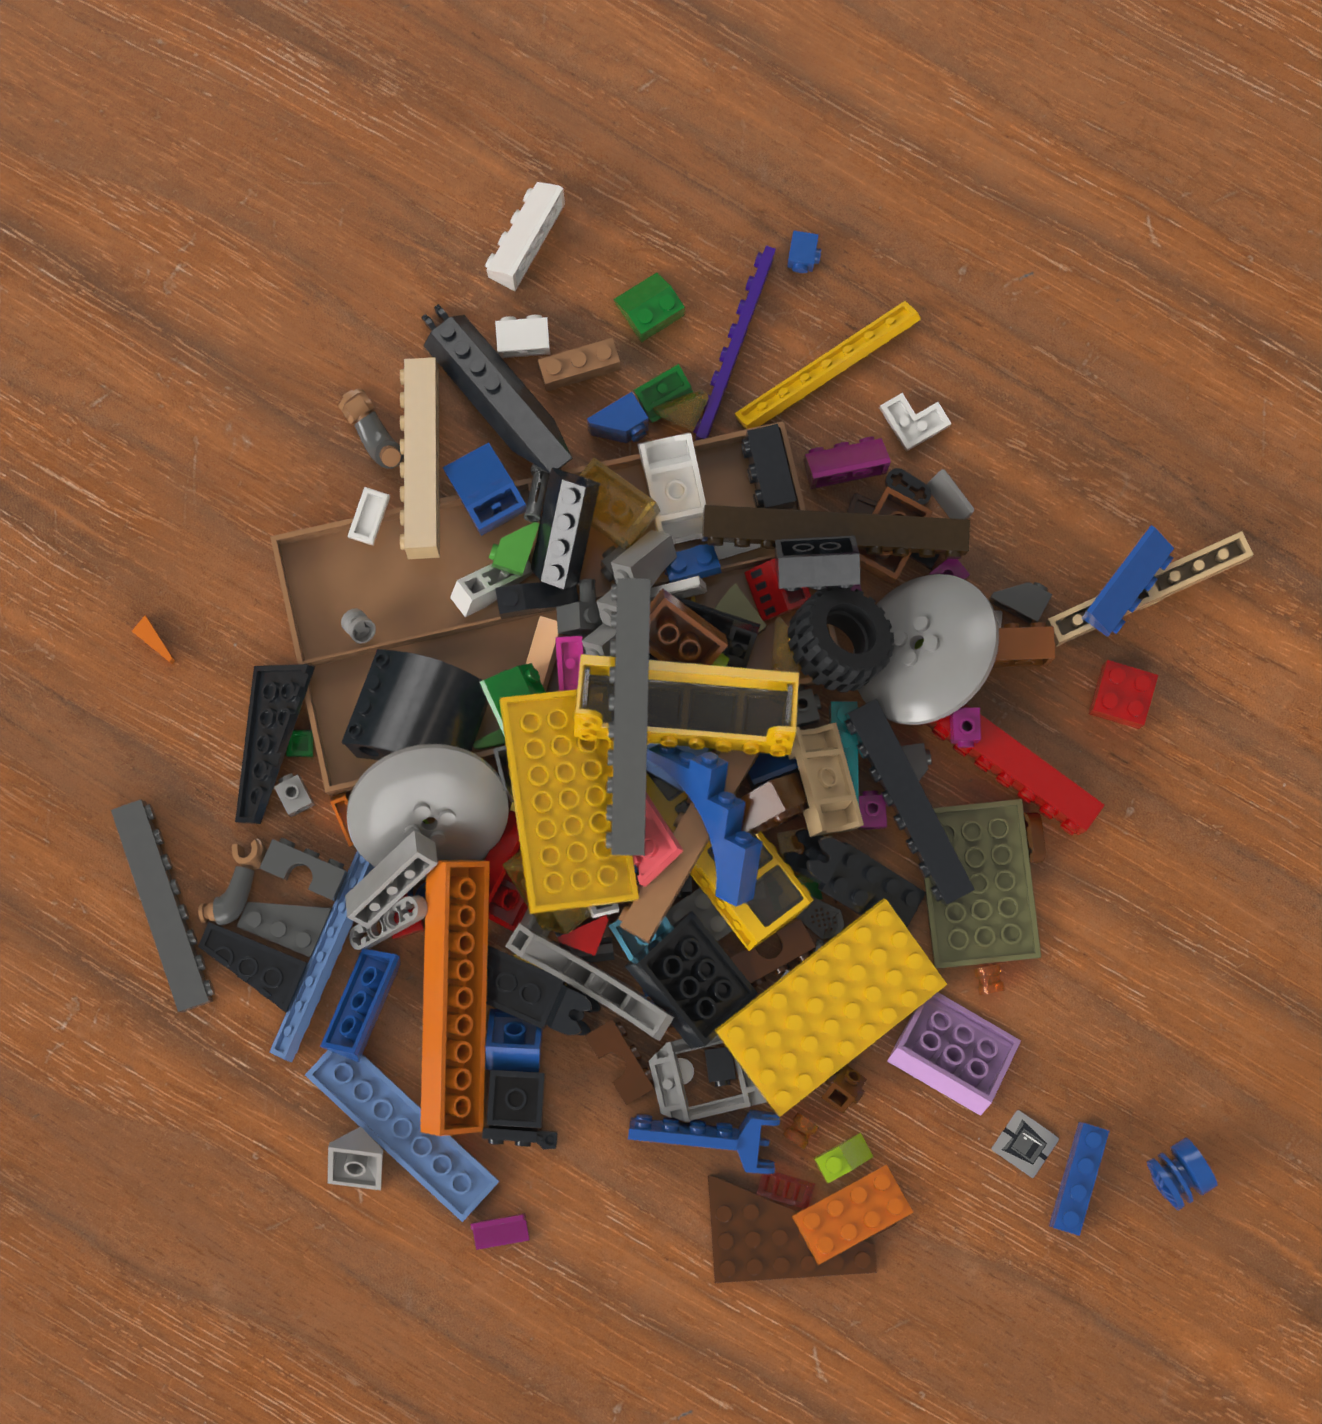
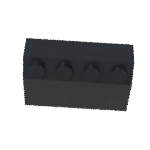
M690 911L643 948L625 966L651 1000L674 1017L671 1025L691 1049L705 1047L717 1035L715 1029L744 1008L758 995L754 987L693 911Z

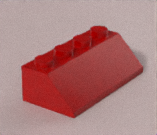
M510 810L502 837L488 852L484 861H489L488 920L514 932L518 924L521 923L529 903L516 813Z

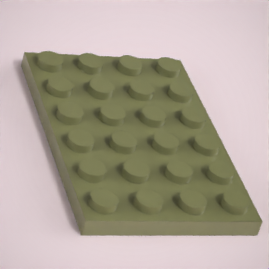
M1022 799L933 808L975 889L967 895L945 905L941 901L937 902L930 891L933 885L929 877L924 878L935 968L1041 958Z

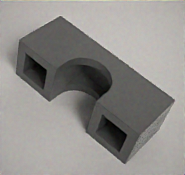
M281 837L279 842L272 839L260 865L261 870L288 880L294 868L302 865L308 866L312 872V882L308 890L330 900H336L347 875V871L343 870L344 864L331 858L328 863L318 859L319 853L305 848L304 852L294 848L296 843Z

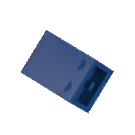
M489 442L443 467L481 536L526 512V503Z

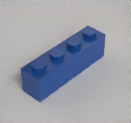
M1078 1122L1049 1223L1050 1227L1080 1236L1109 1130Z

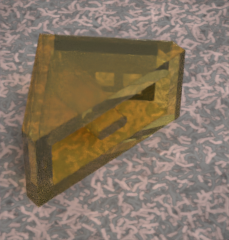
M699 389L656 406L653 409L660 417L694 431L709 397L705 391Z

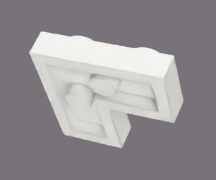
M903 393L879 407L906 452L950 427L952 424L939 402L915 414Z

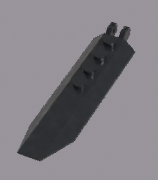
M438 304L434 309L437 316L444 321L442 324L436 327L433 320L427 314L421 317L431 331L423 345L432 357L436 358L441 368L515 454L549 474L551 468L560 469L573 459L554 418L465 315L449 317Z

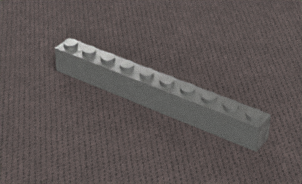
M617 578V584H612L611 600H617V611H611V628H616V639L610 640V655L616 656L615 667H610V683H615V694H609V711H614V722H609L608 738H614V749H608V766H613V777H607V793H613L612 804H607V821H612V832H606V848H611V855L644 856L651 579Z

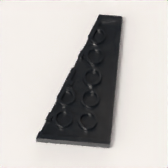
M313 665L254 666L235 818L236 823L261 824L315 669Z

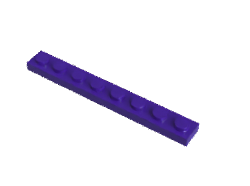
M766 246L763 253L758 252L754 263V267L757 268L755 277L749 276L745 288L746 291H749L746 300L741 299L736 312V314L740 315L738 323H732L728 338L731 339L728 348L723 347L719 361L723 362L720 372L715 370L710 383V385L714 386L712 394H706L704 399L706 402L703 407L705 413L702 419H697L693 429V433L696 434V441L709 437L775 257V248Z

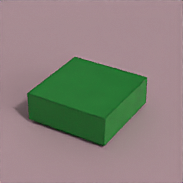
M293 730L287 747V757H314L312 730Z

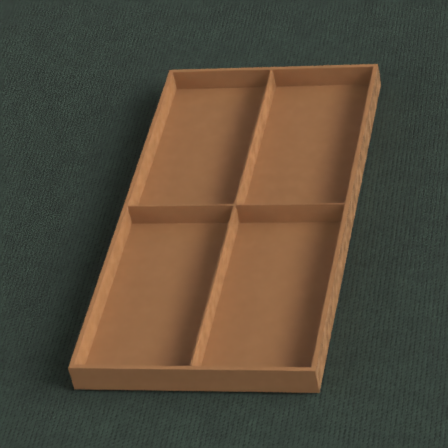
M784 421L693 441L706 505L755 508L753 494H755L754 490L756 488L755 484L749 483L747 469H749L748 465L750 463L748 458H743L741 450L742 439H744L748 430L778 424L796 497V503L793 508L788 510H806ZM640 453L563 470L600 483L580 580H596V601L612 589V584H616L613 580L609 582L600 571L602 569L601 561L604 559L602 554L613 545L616 548L621 544L625 549L631 547L649 531H656ZM533 477L514 482L526 506ZM539 490L536 492L535 502H537ZM458 494L439 498L440 558L408 559L405 550H401L400 534H404V526H401L400 510H404V506L385 511L374 546L348 538L354 518L270 536L298 665L309 664L315 666L305 700L326 794L331 796L352 791L364 772L379 761L357 758L341 743L377 649L409 652L434 658L467 671L481 680H485L504 670L526 664L540 616L557 621V610L501 619L497 600L486 608L465 617L450 598L458 579L493 563V560L489 559V555L494 543L499 545L502 537L533 523L524 519V513L481 536ZM538 531L528 557L530 564L532 563ZM695 539L674 544L675 551H682L697 545L707 544L708 541ZM760 547L720 559L719 563L722 573L701 578L706 583L707 592L695 595V602L715 608L734 584H737L758 613L744 572L775 559V549H763ZM664 571L652 588L669 584L668 577ZM533 573L519 584L541 581ZM578 584V585H576V587H577L578 599H579V602H580V587H579V584ZM808 587L811 596L818 591ZM356 608L362 610L375 624L376 632L370 641L359 644L342 628L341 620L348 610ZM797 610L764 621L767 625L766 630L757 635L746 668L799 673L798 687L817 685L812 682L813 678L809 675L805 676L801 672L802 667L799 663H795L792 657L794 653L789 649L788 641L791 639L787 635L788 628L790 627V620ZM827 624L831 638L838 645L834 626ZM557 656L546 693L559 691ZM586 683V688L603 687V683ZM488 704L475 741L500 729L490 704ZM611 711L612 717H614V711ZM651 714L647 716V723L664 720ZM505 745L475 750L473 747L471 753L476 754L483 760L495 758L493 749Z

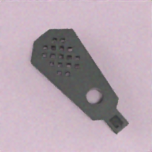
M776 883L771 892L779 897L784 890ZM812 897L814 901L797 919H801L802 923L821 939L835 937L845 926L841 910Z

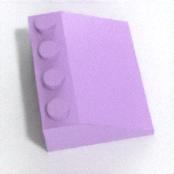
M937 992L913 1012L887 1062L981 1116L992 1103L1021 1040Z

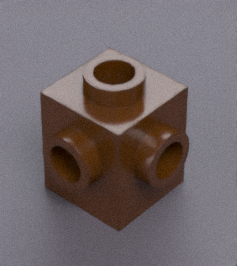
M846 1064L825 1081L829 1086L821 1098L844 1113L852 1102L857 1104L865 1093L861 1088L867 1079Z

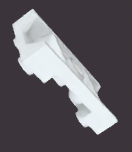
M688 432L639 443L638 449L645 472L656 531L671 534L674 544L702 539L703 508L706 505L691 433Z

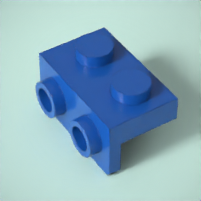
M707 544L676 551L677 558L664 569L669 583L696 576L704 578L722 573L714 546Z

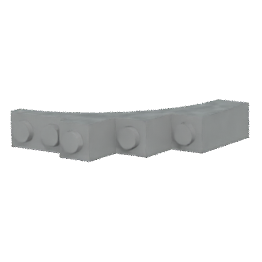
M651 530L614 559L611 565L616 583L617 578L651 579V590L664 569L677 558L671 534ZM612 589L596 601L602 625L582 640L585 655L616 657L610 655V640L616 639V628H611V611H617V600H611ZM603 683V687L607 686L608 696L609 694H615V684Z
M520 923L505 946L522 959L553 974L607 1006L659 1041L674 1018L632 986L612 977L597 965L575 955L560 943Z

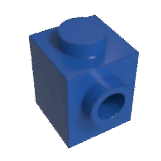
M793 230L787 268H792V271L796 273L813 271L814 263L819 264L821 249L817 248L819 234Z

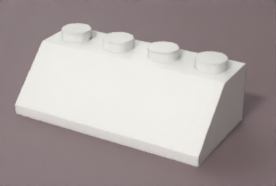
M537 182L533 189L529 188L523 199L525 204L521 211L518 209L515 211L510 222L513 225L509 232L505 231L498 242L500 246L496 254L492 253L486 262L485 267L490 279L516 291L565 205L564 190L559 185Z

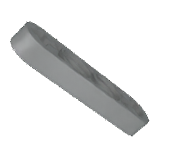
M419 895L405 897L396 902L369 929L360 924L354 926L349 933L351 946L357 950L371 948L420 921L427 913L425 899ZM413 907H415V908L412 910L413 912H411V913L408 912V909H412ZM395 911L399 914L398 924L394 921ZM378 921L382 925L381 934H379L377 931Z

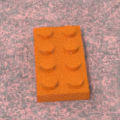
M885 1165L793 1215L792 1218L817 1264L820 1265L909 1216L913 1211L888 1166Z

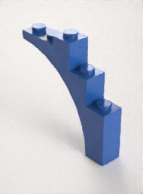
M662 744L647 749V760L662 768L678 782L701 815L715 856L717 876L716 897L735 907L754 899L762 841L753 837L748 832L741 831L745 801L735 797L733 793L725 792L729 762L719 758L717 754L712 752H705L696 757L691 752H685L677 747H665Z

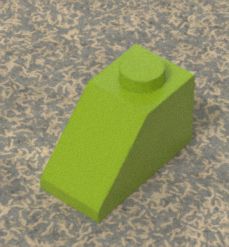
M859 1133L814 1157V1160L825 1181L830 1183L874 1156L862 1134Z

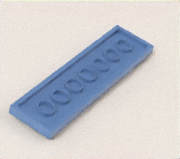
M327 1050L305 1074L311 1082L356 1124L362 1127L370 1137L462 1222L499 1183V1180L451 1135L437 1136L420 1132L421 1108L365 1055L362 1054L360 1061L356 1062Z

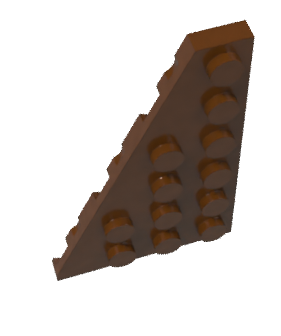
M708 1176L715 1283L877 1273L874 1244L863 1240L818 1265L792 1218L793 1215L799 1212L715 1176Z

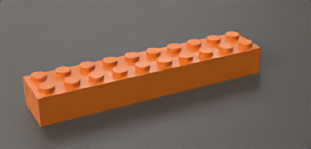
M471 859L437 860L438 864L426 874L427 913L425 916L420 1132L446 1136L483 1132L489 861Z

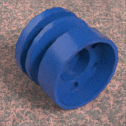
M1186 1137L1170 1147L1174 1158L1172 1161L1162 1152L1158 1154L1161 1165L1154 1158L1147 1161V1166L1155 1186L1176 1210L1184 1208L1182 1197L1188 1203L1194 1201L1190 1188L1193 1187L1200 1195H1204L1218 1186L1208 1163L1196 1146Z

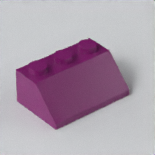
M873 436L862 438L859 440V443L849 445V442H841L835 444L832 449L824 450L823 447L813 448L804 456L810 490L884 475L887 473L891 463L882 438L875 439Z

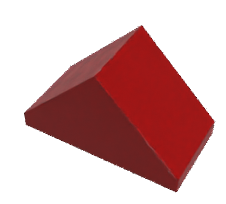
M605 915L557 937L558 941L595 956L607 926L608 917Z

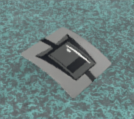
M1017 1110L991 1149L1028 1176L1034 1178L1059 1141V1138Z

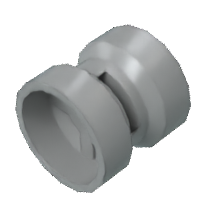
M358 608L348 610L342 617V628L355 642L359 644L366 643L374 637L376 632L375 624L362 610Z

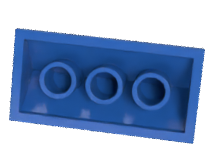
M369 949L361 950L320 1047L356 1062L360 1061L401 965L400 956Z

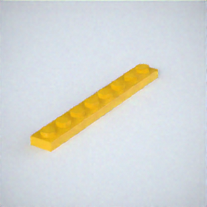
M906 301L902 302L734 413L737 420L745 429L762 426L920 321L918 312Z

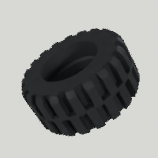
M828 586L825 589L816 591L792 616L790 627L788 628L787 635L791 639L788 641L789 649L794 653L792 657L795 663H799L802 667L801 672L805 676L809 675L813 678L812 682L815 684H823L825 689L832 691L837 688L838 692L855 691L870 682L887 666L894 651V645H892L894 643V634L890 632L892 626L890 620H886L882 607L878 608L873 598H867L864 596V592L858 589L853 591L851 588ZM827 624L838 627L850 638L855 653L845 651L834 642L828 632Z

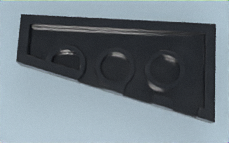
M208 922L198 945L199 948L216 961L227 967L240 979L251 985L261 995L287 1013L307 967V962L212 922Z

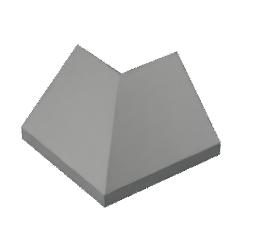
M362 1127L329 1143L327 1184L381 1190L383 1149Z

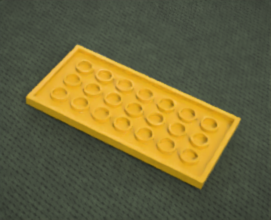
M607 686L586 688L583 709L600 712L603 715V723L612 722ZM578 689L503 697L499 700L530 914L629 902L639 899L633 856L611 855V848H606V832H612V821H607V804H612L613 793H607V777H613V766H608V749H614V743L609 742L607 739L583 740L580 737H574Z
M883 898L715 1029V1032L775 1114L780 1117L944 988L947 983L887 899Z

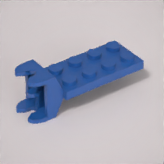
M750 1109L737 1129L732 1128L733 1125L729 1123H717L716 1126L706 1125V1122L701 1120L682 1123L674 1117H663V1120H654L650 1115L637 1114L636 1118H630L628 1139L735 1150L739 1154L745 1172L774 1174L775 1162L758 1158L759 1146H769L770 1141L769 1139L760 1138L761 1125L778 1126L781 1119L774 1112Z

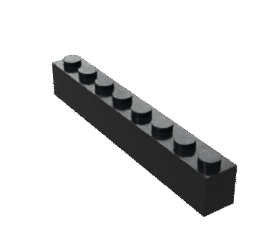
M877 699L846 713L847 720L844 721V724L850 735H856L859 741L856 747L863 759L867 758L872 766L868 769L875 783L880 782L884 790L881 792V796L888 807L892 805L896 813L893 819L900 831L905 830L909 838L905 842L912 854L916 853L921 861L918 864L919 870L924 878L929 877L933 885L930 891L935 900L947 905L974 891L975 889Z

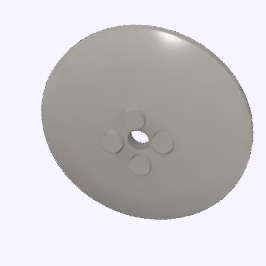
M944 574L926 575L901 584L876 604L878 608L882 607L886 620H890L892 626L890 632L894 634V643L892 644L894 645V651L887 666L865 686L858 689L866 703L877 699L888 720L900 724L919 725L937 721L954 713L979 691L990 674L996 659L999 644V628L991 603L978 588L956 576ZM920 639H924L923 645L915 650V643Z
M442 744L411 746L383 757L368 768L359 778L348 800V831L357 851L374 867L414 830L435 842L437 860H482L498 843L504 833L508 820V798L506 791H503L504 786L497 772L476 754L458 747ZM428 817L436 819L431 824H425L422 821Z

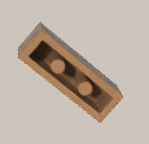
M613 338L538 359L539 370L546 392L621 370Z

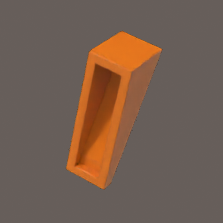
M145 615L132 632L173 664L175 659L149 618Z
M346 792L330 797V803L350 847L354 844L350 838L347 825V805L349 799Z

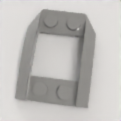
M717 1034L705 1047L721 1044L723 1041ZM683 1039L667 1042L649 1060L660 1111L665 1116L688 1122L767 1103L734 1058L742 1094L689 1107L677 1054L705 1047L691 1049Z

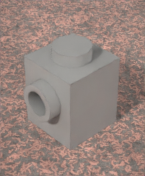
M292 773L280 778L278 780L279 784L274 786L290 817L315 806L302 778L298 774L295 776Z

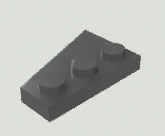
M247 902L237 927L311 957L332 908Z

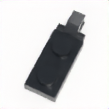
M485 1125L482 1133V1139H488L489 1144L501 1145L506 1140L515 1141L516 1146L529 1147L532 1142L539 1144L543 1150L556 1149L558 1131L499 1125Z

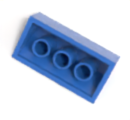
M1151 525L1082 617V619L1107 637L1112 631L1115 634L1119 632L1126 622L1122 617L1128 610L1131 613L1134 612L1142 601L1138 598L1143 589L1149 592L1158 580L1154 576L1159 568L1165 570L1173 560L1170 553L1174 547L1154 526Z

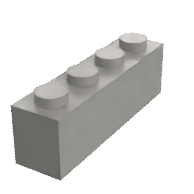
M415 830L345 895L347 918L369 929L438 864L435 842Z

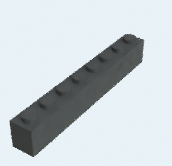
M140 799L112 809L111 812L178 1012L183 1013L213 1002L211 996L215 994L210 979H205L203 970L206 969V965L202 955H197L194 945L198 944L194 930H189L186 922L189 919L185 904H180L177 895L181 894L177 880H172L169 870L172 869V863L168 854H163L161 844H164L161 831L159 829L155 830L152 820L156 819L152 805H147L144 800Z

